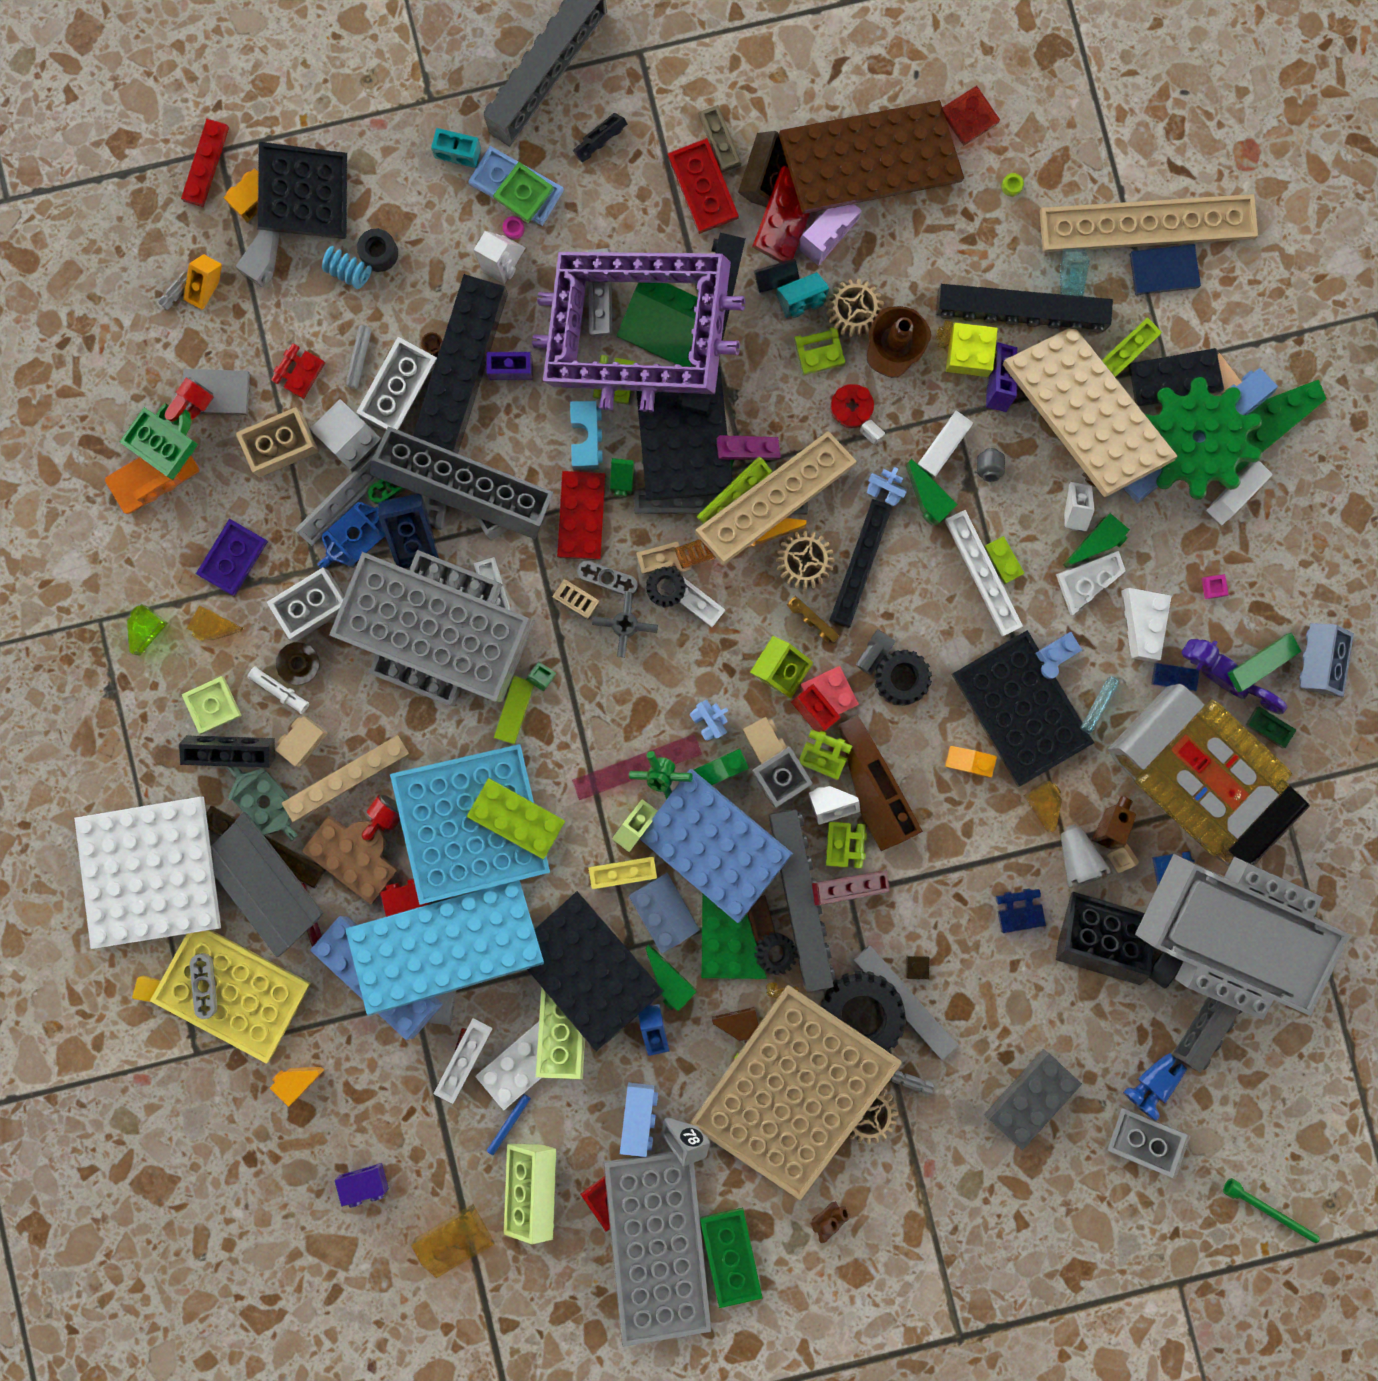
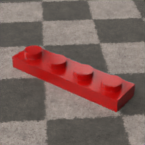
M206 118L181 196L183 202L204 207L228 134L229 127L227 124Z

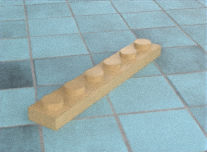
M397 735L282 802V805L292 822H295L408 756L409 753Z

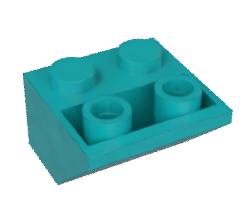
M818 272L777 288L776 296L785 317L792 316V318H796L804 314V311L812 308V310L822 307L824 302H826L829 287Z

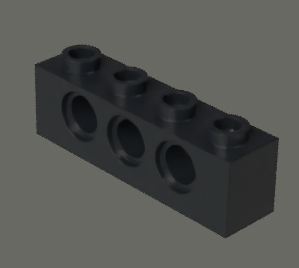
M186 735L179 743L180 765L270 768L275 760V738Z

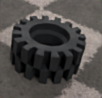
M662 567L661 569H655L649 575L646 582V591L650 600L655 605L662 606V608L673 607L684 597L686 590L685 581L679 571L671 567ZM663 579H669L674 583V591L667 596L661 595L657 590L658 583Z
M772 932L769 933L770 936L765 934L763 936L764 940L759 939L758 941L760 943L759 947L755 946L757 953H754V955L758 959L756 960L757 964L770 974H786L785 970L790 971L792 969L790 965L796 964L794 958L798 957V954L795 953L797 947L793 945L794 942L780 933L775 934ZM774 946H781L783 949L782 958L777 962H772L769 959L770 949Z

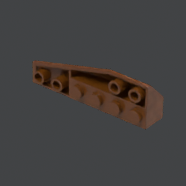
M856 715L839 724L841 738L845 740L844 743L852 745L850 753L845 754L855 794L859 800L860 813L880 851L898 845L923 832L860 717Z

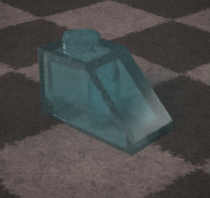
M1063 249L1060 265V294L1083 296L1090 262L1085 249Z

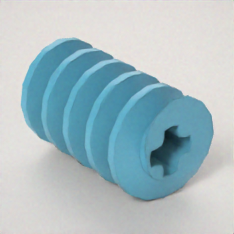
M330 246L323 258V271L330 273L333 277H338L339 280L345 281L348 285H353L356 289L364 286L371 275L372 267L369 265L364 269L365 263L363 261L357 266V258L354 257L349 261L350 255L348 253L341 257L342 250L338 249L334 253L335 247Z

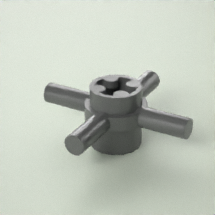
M625 592L623 612L618 613L614 619L593 616L592 625L613 628L615 634L619 636L617 657L621 658L626 656L628 638L637 631L657 633L658 631L657 624L638 622L631 613L634 595L632 592ZM623 619L628 620L632 624L631 627H627L626 631H623L620 626V621Z

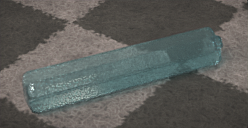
M1110 676L1107 678L1081 726V729L1088 734L1094 731L1120 683L1115 677Z

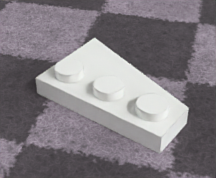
M1119 551L1111 552L1056 574L1070 615H1074L1079 611V608L1091 601L1097 593L1109 586L1126 571Z

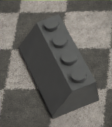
M1208 997L1172 1055L1201 1073L1202 1070L1207 1069L1211 1062L1210 1057L1214 1051L1219 1050L1223 1043L1222 1038L1226 1032H1230L1233 1028L1236 1016L1243 1011Z

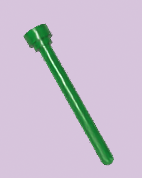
M1230 1178L1225 1183L1223 1193L1228 1197L1244 1200L1313 1243L1320 1241V1237L1314 1232L1244 1191L1240 1182Z

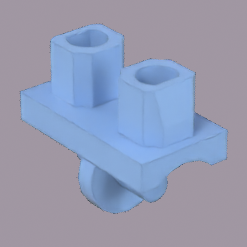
M894 467L892 472L883 469L881 473L888 480L871 473L868 480L870 483L867 493L877 497L881 488L889 491L885 502L896 506L901 497L904 498L907 489L892 482L895 481L901 484L903 480L902 477L896 475L898 468Z
M708 700L697 704V708L690 713L695 723L703 719L706 721L708 727L701 731L706 741L713 738L718 739L728 733L723 724L728 722L724 716L729 711L727 707L721 710L717 703L711 706Z

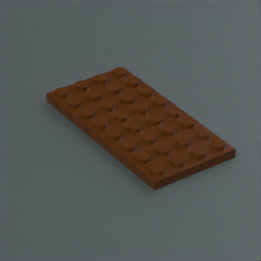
M940 100L783 129L779 132V138L802 214L961 183L964 180L963 171Z

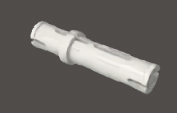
M257 667L251 669L247 676L248 679H251L266 691L279 698L282 704H288L300 714L307 710L309 702L296 695L293 689H287Z

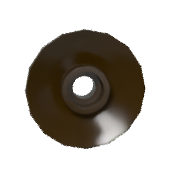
M293 642L287 644L279 651L276 658V669L278 675L285 682L292 685H303L310 682L316 676L320 660L317 652L310 645L303 642ZM299 660L303 662V666L301 668H297L296 663Z

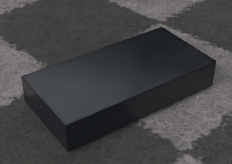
M795 259L753 270L759 293L782 287L800 279Z

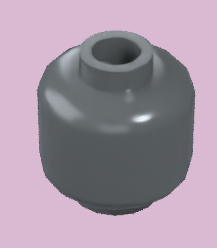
M996 448L985 449V451L977 456V474L987 482L999 480L1005 474V455Z

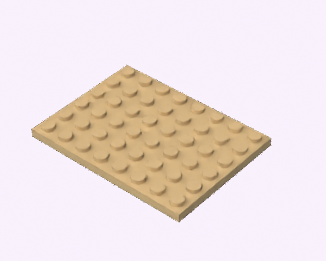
M787 985L690 1124L698 1126L702 1133L710 1140L801 1201L900 1067L901 1060Z

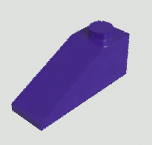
M997 342L993 371L989 376L986 390L987 408L1007 412L1016 398L1017 383L1005 369L1003 363L1005 359L1017 354L1018 347Z

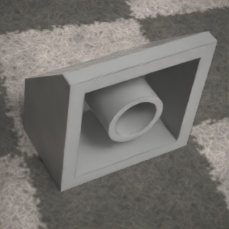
M790 746L752 770L760 787L774 807H778L813 784Z

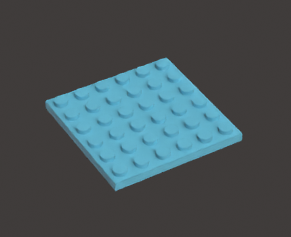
M520 744L390 774L419 904L550 873L547 856L543 860L466 817L488 778L534 803Z

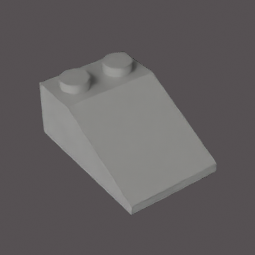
M341 399L310 428L352 472L379 446L382 440Z
M1122 1108L1107 1150L1166 1176L1176 1178L1191 1135Z

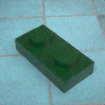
M1260 706L1255 708L1245 724L1282 749L1287 747L1296 732L1295 728Z

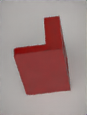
M814 684L791 701L815 731L820 732L821 730L824 732L841 718Z

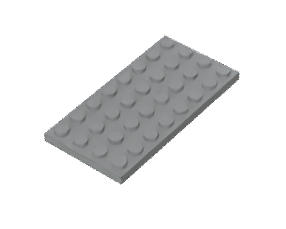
M673 1151L647 1155L646 1157L639 1156L603 1162L622 1346L711 1332L694 1163L683 1167Z

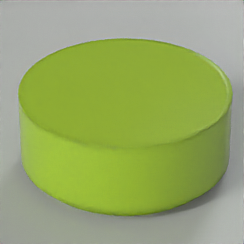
M1010 173L1002 181V191L1007 196H1017L1024 187V180L1019 174Z

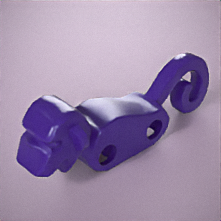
M1190 639L1182 650L1183 657L1190 660V663L1197 665L1196 670H1201L1202 674L1238 698L1246 699L1248 694L1261 698L1260 704L1265 709L1275 714H1284L1287 704L1270 691L1256 686L1255 683L1244 691L1237 692L1228 672L1239 665L1223 654H1219V649L1216 647L1217 641L1214 640L1211 643L1203 639Z

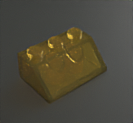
M474 1204L417 1236L412 1242L411 1247L421 1265L435 1278H438L491 1247L495 1242Z

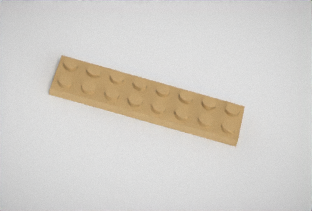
M827 431L697 528L695 534L724 565L853 468L857 461Z

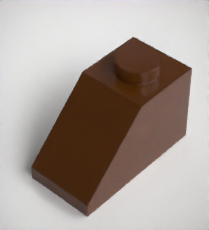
M755 1007L712 1016L713 1025L738 1041L744 1040V1043H747L759 1026Z

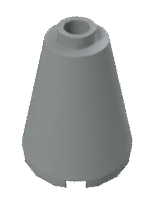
M1076 824L1063 828L1064 832L1060 835L1069 888H1073L1072 883L1077 882L1078 886L1101 879V875L1106 872L1107 876L1111 874L1110 868L1082 827H1076Z

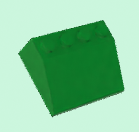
M638 282L616 336L673 364L690 367L691 362L688 359V354L693 342V334L691 333L695 325L696 313L694 308L697 307L698 297L669 283Z

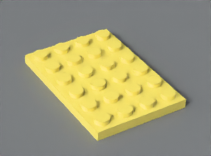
M212 930L186 934L150 1001L267 1064L272 1058L311 983ZM201 953L211 956L214 967L217 1011L208 1019L198 1018L195 1015L193 1005L190 961L195 955ZM200 958L197 966H201L202 969L203 966H206V961L203 962ZM202 970V973L197 974V977L208 975V972L203 973ZM200 980L198 983L199 990L207 992L209 983L206 980ZM210 995L199 997V999L204 998L205 1001V999L210 998ZM205 1001V1004L201 1006V1010H204L207 1014V1011L211 1010V1008L206 1006Z

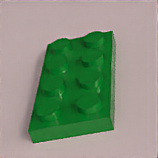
M743 1207L700 1217L719 1308L763 1299Z

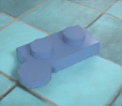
M1072 632L1065 634L1036 652L1039 660L1044 662L1041 672L1045 678H1055L1059 673L1058 665L1082 651Z

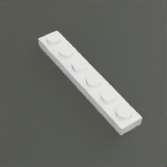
M966 510L945 519L948 529L1001 636L1023 627Z

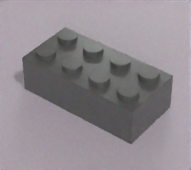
M1042 1049L984 1115L1023 1151L1082 1083L1050 1053Z

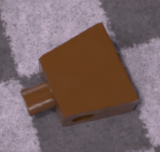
M1121 796L1116 805L1107 808L1092 837V841L1110 850L1126 845L1136 818V814L1130 811L1133 801Z

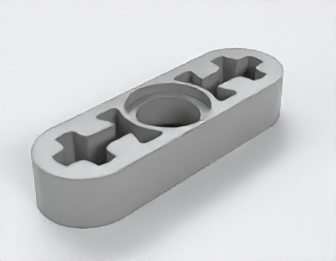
M583 561L577 568V573L581 580L622 595H625V592L635 594L638 589V584L634 577L590 561ZM587 566H591V571L597 573V569H601L598 574V581H594L595 576L592 574L584 577V573L581 571L582 568L586 569ZM604 573H611L614 576L611 584L607 585L601 581ZM617 576H621L620 581L623 583L631 580V585L634 588L624 591L625 587L618 584V588H614L617 583Z
M201 953L195 955L190 961L193 1005L195 1015L198 1018L208 1019L217 1011L214 967L211 956ZM200 958L203 962L206 961V966H203L202 969L201 966H197ZM202 970L203 973L208 972V975L197 977V974L202 973ZM200 980H206L209 983L207 992L199 990L198 983ZM210 995V998L205 999L206 1006L211 1008L206 1014L204 1010H201V1006L205 1004L204 998L200 1000L199 997Z

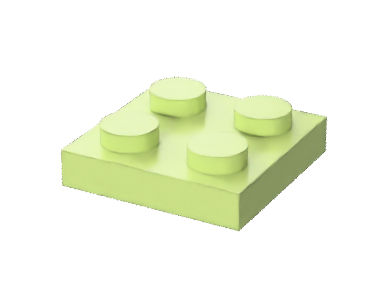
M220 676L181 694L199 734H204L242 716L224 676Z

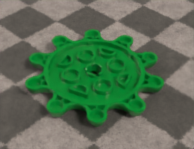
M1203 377L1193 379L1191 390L1186 396H1178L1168 387L1160 389L1157 398L1162 404V411L1158 415L1145 414V416L1176 453L1177 458L1161 468V473L1156 479L1157 486L1160 489L1166 490L1176 481H1185L1189 485L1190 496L1195 500H1201L1205 497L1207 485L1211 481H1220L1229 490L1238 488L1241 481L1235 471L1236 465L1242 461L1256 463L1262 457L1261 450L1247 442V434L1261 426L1262 418L1255 413L1242 415L1237 412L1236 404L1241 398V391L1236 387H1230L1222 395L1214 396L1209 393L1208 383ZM1200 431L1206 439L1200 443L1196 442L1193 439V434Z

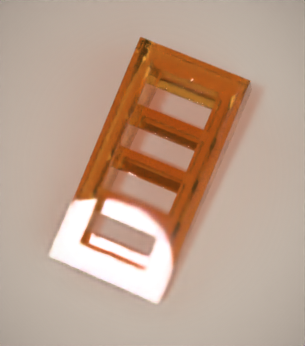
M700 539L674 549L682 569L716 559V556ZM701 545L704 546L707 555H705ZM694 547H695V549H696V552H697L699 558H697L696 555H695V552H694V550H693ZM684 550L688 551L691 561H688Z

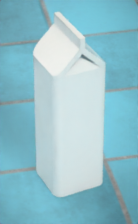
M958 411L954 412L918 462V465L932 479L939 473L973 424L972 421Z
M1260 461L1250 463L1239 475L1241 481L1239 487L1234 490L1226 488L1206 511L1222 526L1273 474Z

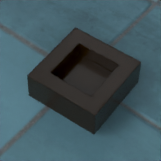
M906 956V978L929 979L930 957Z

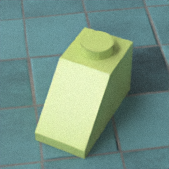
M642 799L612 839L630 852L652 823V818L658 811Z

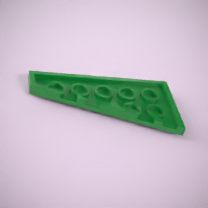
M1319 379L1268 398L1249 414H1258L1262 418V424L1258 429L1252 430L1247 434V442L1259 448L1261 452H1264L1322 404L1327 398ZM1239 462L1235 468L1236 473L1241 471L1250 462Z
M702 893L701 978L767 979L765 970L756 962L758 959L755 958L754 953H757L755 950L757 945L747 914L741 922L737 923Z

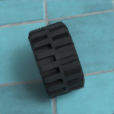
M897 650L884 657L876 667V674L874 675L876 680L875 688L879 690L878 694L883 696L885 701L893 703V705L905 706L922 699L929 691L928 687L932 683L930 681L932 671L929 672L928 668L930 666L928 663H925V658L922 655L918 656L915 651L910 652L908 650ZM905 665L914 673V685L909 690L901 691L892 684L891 672L896 666Z

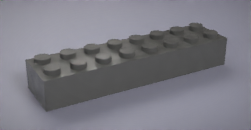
M606 0L562 1L559 12L555 17L552 16L549 19L543 34L540 33L536 37L534 46L530 51L525 52L519 67L512 70L508 82L505 86L502 85L499 88L495 100L486 106L484 118L488 132L509 147L512 145L607 14Z
M389 426L371 463L370 475L532 539L537 537L554 493Z
M796 809L768 814L772 836L793 853L780 870L794 942L797 947L796 952L798 954L803 986L807 992L834 987L833 981L836 980L834 967L831 964L829 965L828 959L832 958L829 945L824 943L823 938L827 936L826 927L819 919V914H822L821 905H815L812 883H815L816 880L811 878L810 870H813L811 857L806 856L805 849L809 848L806 835H802L801 827L804 826L802 813H797Z

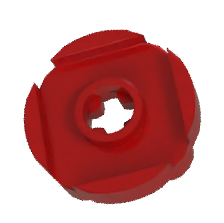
M858 384L844 385L837 389L832 397L830 404L831 414L834 419L841 423L840 425L846 428H858L868 421L873 413V397L866 387ZM850 401H854L858 405L854 411L846 407V404H849Z

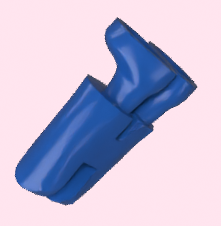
M1171 1053L1163 1056L1138 1078L1140 1084L1136 1088H1126L1123 1092L1131 1102L1136 1104L1143 1113L1155 1122L1160 1118L1156 1108L1159 1100L1163 1103L1167 1102L1187 1070L1181 1063L1175 1066L1171 1072L1168 1071L1176 1061V1058ZM1149 1090L1151 1093L1144 1099L1145 1094Z

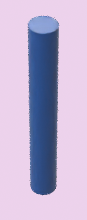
M523 1094L486 1150L489 1154L494 1155L531 1100L526 1094Z

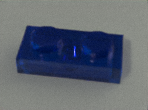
M1154 663L1151 685L1167 687L1181 684L1190 691L1195 692L1198 687L1200 671L1193 668Z

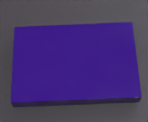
M229 518L197 570L196 575L235 597L268 541Z

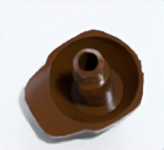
M894 306L882 309L874 320L868 335L867 363L870 368L890 378H898L903 375L912 364L919 361L931 340L932 333L926 320L917 311L908 307Z

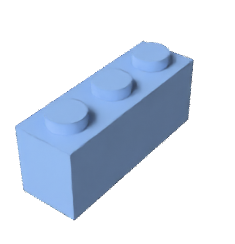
M628 1082L620 1154L646 1157L647 1150L652 1151L653 1137H649V1130L654 1128L656 1115L651 1114L652 1105L657 1106L658 1092H654L655 1085Z

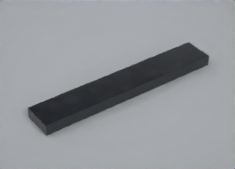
M872 499L834 605L830 622L847 628L851 627L889 519L892 505Z

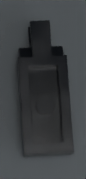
M617 113L609 116L583 137V142L573 149L578 160L583 163L591 158L592 153L604 147L610 138L623 131V128L628 125L627 121Z

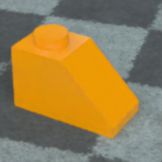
M205 254L190 262L183 300L201 310L204 309L219 284L222 264Z
M950 746L945 767L992 778L997 756Z
M322 1067L289 1068L285 1072L281 1070L272 1079L275 1083L270 1089L289 1107L320 1076L324 1069Z

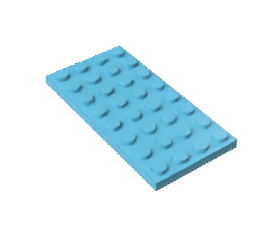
M520 880L489 887L345 929L367 1016L544 964Z

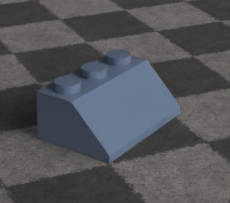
M1310 623V629L1306 634L1307 648L1303 653V672H1301L1299 677L1301 688L1312 692L1344 697L1354 633L1335 624Z
M668 873L629 894V898L661 954L700 930Z

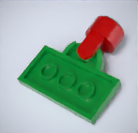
M191 377L184 379L175 392L177 396L170 405L167 403L162 405L156 415L144 407L119 441L172 480H174L198 446L195 441L186 436L190 429L191 421L201 411L204 412L214 399V394Z

